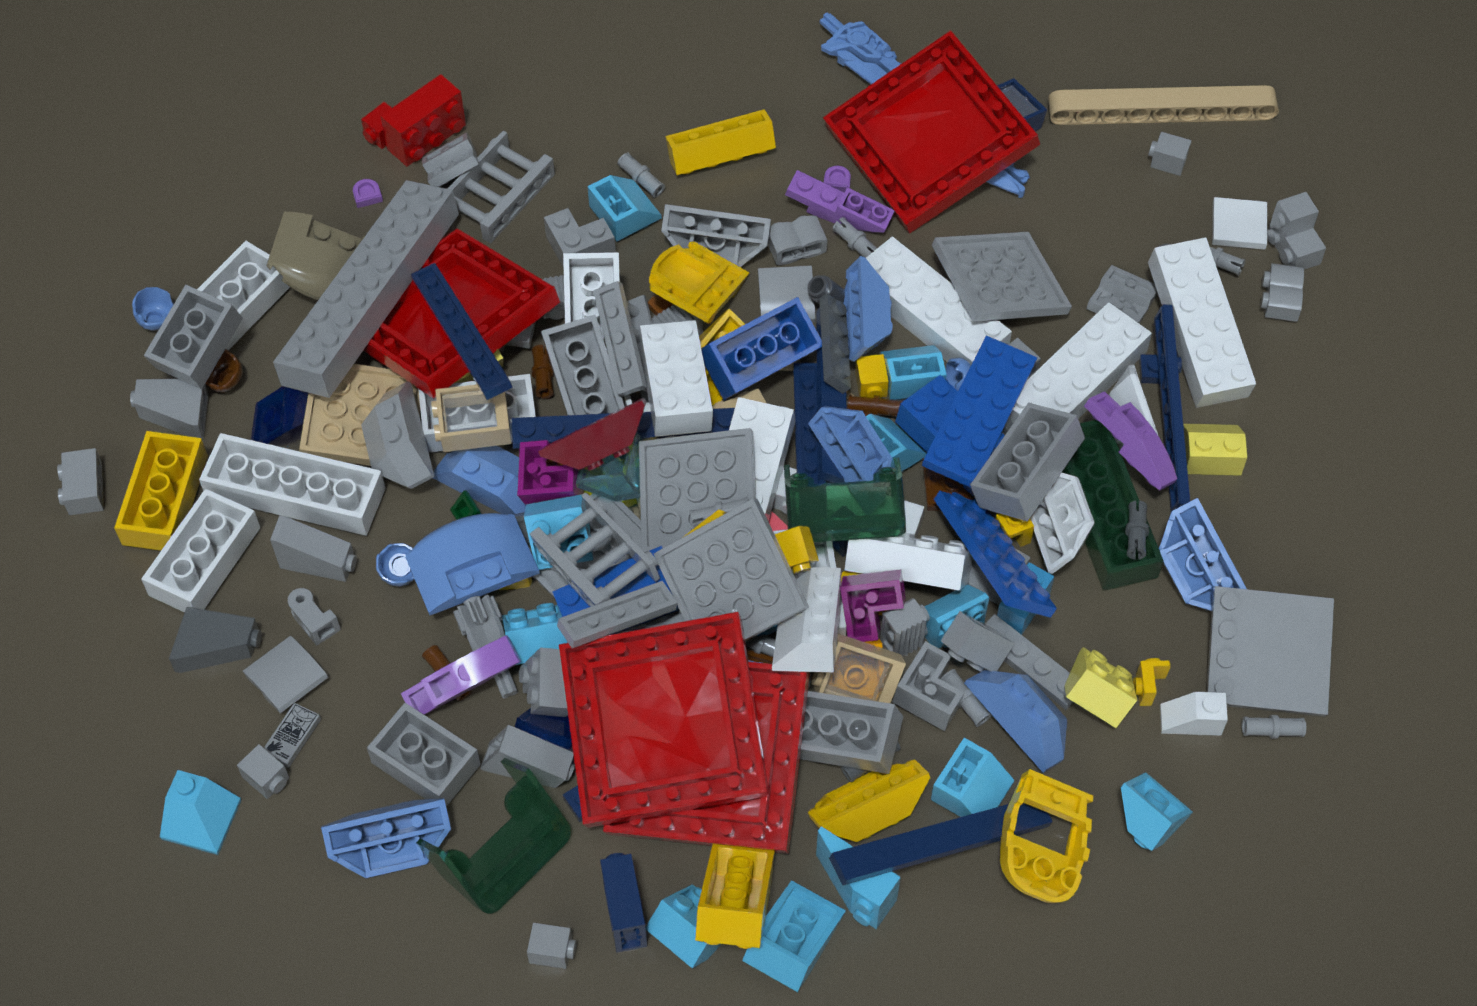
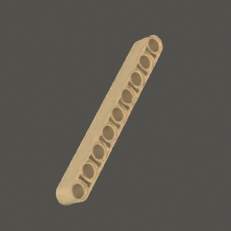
M1267 85L1057 90L1048 97L1050 119L1056 125L1270 120L1279 113L1275 89Z

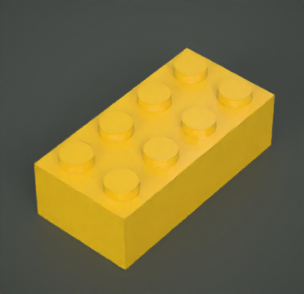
M146 431L114 527L122 545L162 550L193 506L200 483L199 479L208 458L202 438Z
M712 844L698 903L695 941H702L710 945H736L743 949L760 948L772 884L774 851Z

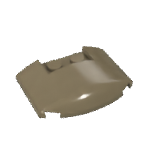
M284 211L266 266L269 270L274 266L283 276L281 281L294 290L319 300L365 236L361 239L312 219L313 215Z

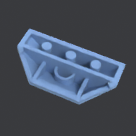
M862 256L846 270L845 277L847 283L844 289L845 298L843 304L847 310L849 360L856 361L878 346L891 334L893 328L889 286L868 260Z
M828 406L821 407L808 424L843 476L846 485L865 515L870 516L885 500L892 457L863 411Z
M498 446L447 453L433 471L434 479L460 493L463 490H467L472 499L501 514L525 512L526 505L517 496L519 457Z
M1196 498L1171 511L1157 552L1184 602L1212 611L1213 588L1215 586L1247 589L1199 499Z
M984 670L965 681L964 684L1043 773L1062 762L1065 752L1067 718L1028 675Z
M439 798L412 800L355 813L321 826L328 858L364 878H369L427 864L451 830L445 799Z

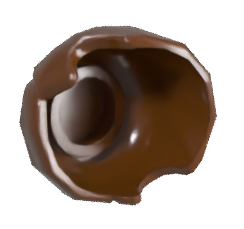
M225 349L205 385L216 392L230 391L238 385L243 375L242 363L234 354Z

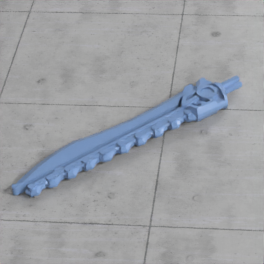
M828 12L823 14V18L820 19L819 23L833 35L826 43L821 45V50L829 55L837 56L839 64L849 67L870 84L902 64L895 60L897 59L895 51H891L890 46L874 31L869 29L864 22H849L843 25ZM1013 163L986 181L1001 189L1017 194L1018 198H1023L1025 187L1022 184H1025L1030 176L1026 170L1016 169Z

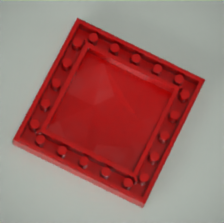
M951 30L823 117L828 130L887 206L894 210V215L909 234L1040 145L1038 134Z
M458 228L440 240L421 267L422 269L433 263L437 265L492 353L496 352L497 349H500L560 303L554 286ZM413 280L363 350L433 399L436 397L435 389L448 388L469 372Z
M739 612L608 635L575 648H571L569 643L559 644L584 826L590 828L770 796L742 619Z
M748 662L770 796L604 825L603 832L607 835L709 846L720 844L772 850L776 853L789 854L810 672L772 671V664Z

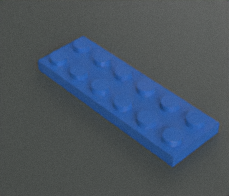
M986 335L923 460L922 466L971 487L970 484L991 456L1038 357Z
M939 491L934 501L1003 603L1012 608L1051 618L1057 608L1051 601L1049 592L1042 588L1037 581V575L1025 564V558L1016 551L1012 545L1013 541L1004 534L1000 528L999 521L993 518L987 509L980 508L976 499L964 498L956 492L950 494Z

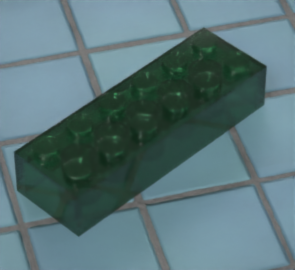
M1097 420L1080 423L1085 439L1061 473L1069 474L1079 479L1092 514L1094 525L1085 544L1103 590L1158 578L1164 560L1147 518L1146 524L1149 526V534L1146 536V556L1138 559V549H1136V559L1127 556L1128 536L1125 533V529L1129 523L1128 506L1129 503L1136 501V509L1139 511L1140 500L1123 458L1119 453L1114 436Z

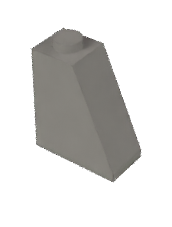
M136 379L135 391H131L130 402L131 406L136 408L139 418L185 436L202 438L204 440L209 394L205 384L201 389L180 379Z
M279 515L270 541L281 569L344 582L347 581L349 572L354 571L357 562V556L353 553L351 543L286 516Z
M507 725L489 742L480 769L556 788L564 781L570 779L574 770V764H571L574 754L567 749Z

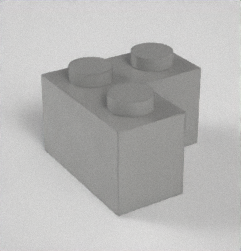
M1307 192L1277 201L1267 231L1268 240L1272 245H1275L1280 253L1283 264L1302 267L1304 270L1320 265L1326 251L1325 245L1314 230L1319 211Z
M568 208L544 217L546 238L563 268V253H616L615 237L604 218L579 227Z
M925 641L897 685L892 702L945 731L959 709L964 692L941 680L947 671L951 655Z
M540 647L520 667L519 682L523 683V693H527V703L531 704V714L566 717L568 710L559 649Z

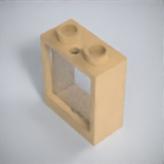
M477 384L435 389L437 401H431L433 418H438L439 424L434 425L436 442L441 441L443 452L511 444L505 392L486 400Z
M838 634L834 672H814L812 685H814L815 692L891 703L906 663L901 654Z

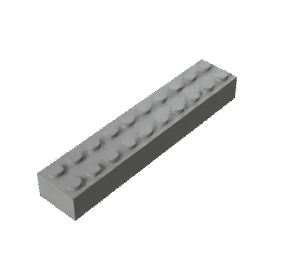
M408 180L404 182L273 361L281 386L327 398L331 397L412 282L411 274L421 269L459 215L453 190Z

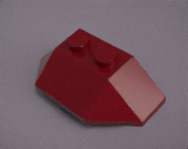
M642 398L540 448L538 453L540 457L578 470L585 467L589 471L604 464L603 458L613 454L614 458H617L630 451L628 446L632 445L647 402L645 398Z

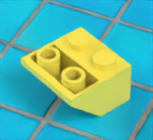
M1084 647L1080 650L1064 685L1066 697L1117 728L1137 702L1132 675L1120 665L1114 667L1108 663L1106 657L1096 650L1090 652Z

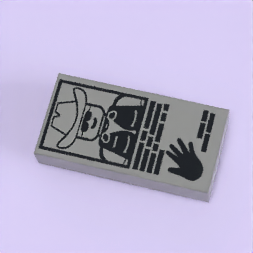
M294 703L264 749L285 767L289 768L321 721L320 715Z

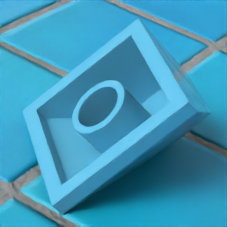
M177 770L165 797L160 838L218 855L241 803V798L208 778Z
M1146 772L1125 782L1121 787L1127 831L1134 836L1135 842L1145 849L1153 851L1163 845L1193 813L1192 810Z

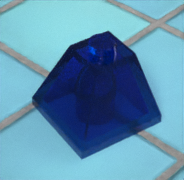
M282 386L257 402L255 405L251 440L270 444L301 427L304 424L308 392Z

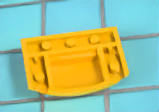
M695 241L689 242V248L685 249L679 244L670 247L659 255L652 266L649 274L650 291L704 322L711 323L730 298H734L747 279L749 272Z

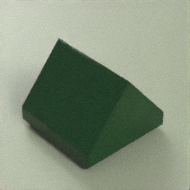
M463 490L450 508L456 520L482 514L467 490Z

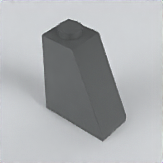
M186 607L169 660L175 672L183 673L251 658L254 648L260 645L262 632L259 630L255 618Z

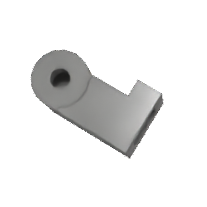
M298 588L289 594L288 605L291 608L294 619L316 646L341 630L334 613L330 609L322 613L315 604L313 595L308 589Z

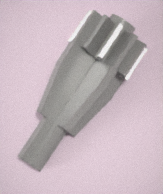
M485 595L482 599L480 596L471 597L464 601V605L458 606V610L453 611L462 636L467 634L473 651L505 636L500 622L503 618L494 596L489 597V595ZM509 669L494 677L503 699L518 693Z

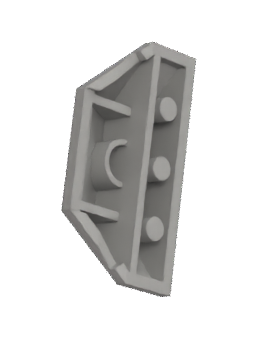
M665 204L661 231L673 246L679 244L685 249L689 248V242L695 241L735 265L742 267L767 247L771 219Z
M407 381L385 393L361 426L371 468L380 470L384 478L412 489L435 476L412 385Z

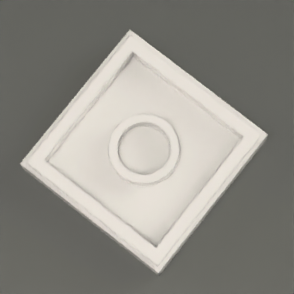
M1214 197L1212 206V245L1265 250L1267 246V202Z

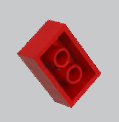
M441 74L380 116L387 150L406 167L420 160L427 152L440 146L444 140L454 133H458L466 126L461 91Z

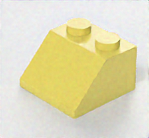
M1183 424L1188 474L1242 475L1247 460L1245 433L1238 425Z

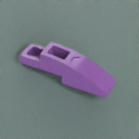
M798 170L785 193L786 196L809 206L806 211L809 214L832 223L838 221L840 224L839 219L844 217L853 227L862 231L884 233L894 213L893 209L848 187L844 193Z
M1105 391L1088 399L1084 407L1091 413L1094 419L1101 422L1117 440L1124 444L1119 453L1126 459L1129 465L1136 468L1147 479L1148 483L1159 491L1175 483L1177 476L1162 441L1150 423L1131 402L1120 406Z
M505 635L427 676L420 683L402 692L401 695L405 703L426 715L520 663L521 660L508 635Z

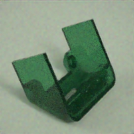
M899 457L893 458L894 468L883 467L873 475L872 481L814 484V479L806 473H794L790 476V465H784L788 530L797 526L809 527L813 542L888 538L903 535L906 532V516Z
M504 758L501 763L516 783L507 792L504 799L505 809L511 816V819L468 859L463 852L456 849L444 852V850L421 838L416 842L438 873L473 906L487 914L495 913L501 909L569 841L571 836L570 824L528 767Z

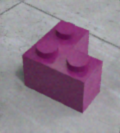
M548 440L520 442L517 496L525 505L583 494L584 477L578 469L567 465L557 466V462L540 457L538 451L540 448L550 444Z
M902 569L843 576L840 590L848 637L862 642L878 640L881 630L878 611L904 608L906 595Z

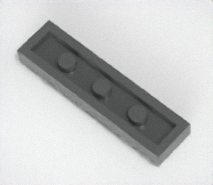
M827 293L819 298L824 381L843 394L851 389L847 310L840 300H836Z

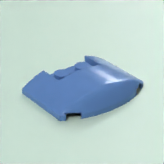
M485 513L452 521L426 535L405 555L429 615L464 603L465 600L471 597L485 595L539 574V569L515 516L512 514Z

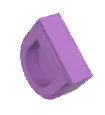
M832 166L825 172L824 183L845 193L846 188H850V172L845 167Z
M363 179L354 185L353 194L357 208L383 202L379 186L375 181Z

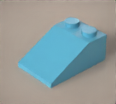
M821 826L817 835L816 856L850 913L853 914L854 919L864 926L870 925L877 929L897 901L900 876L893 872H888L842 886L829 857L833 852L853 846Z
M791 880L765 917L760 948H748L742 961L798 992L817 963L846 910Z

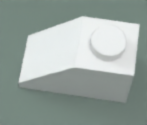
M1193 692L1160 704L1161 734L1221 736L1228 720L1226 693Z

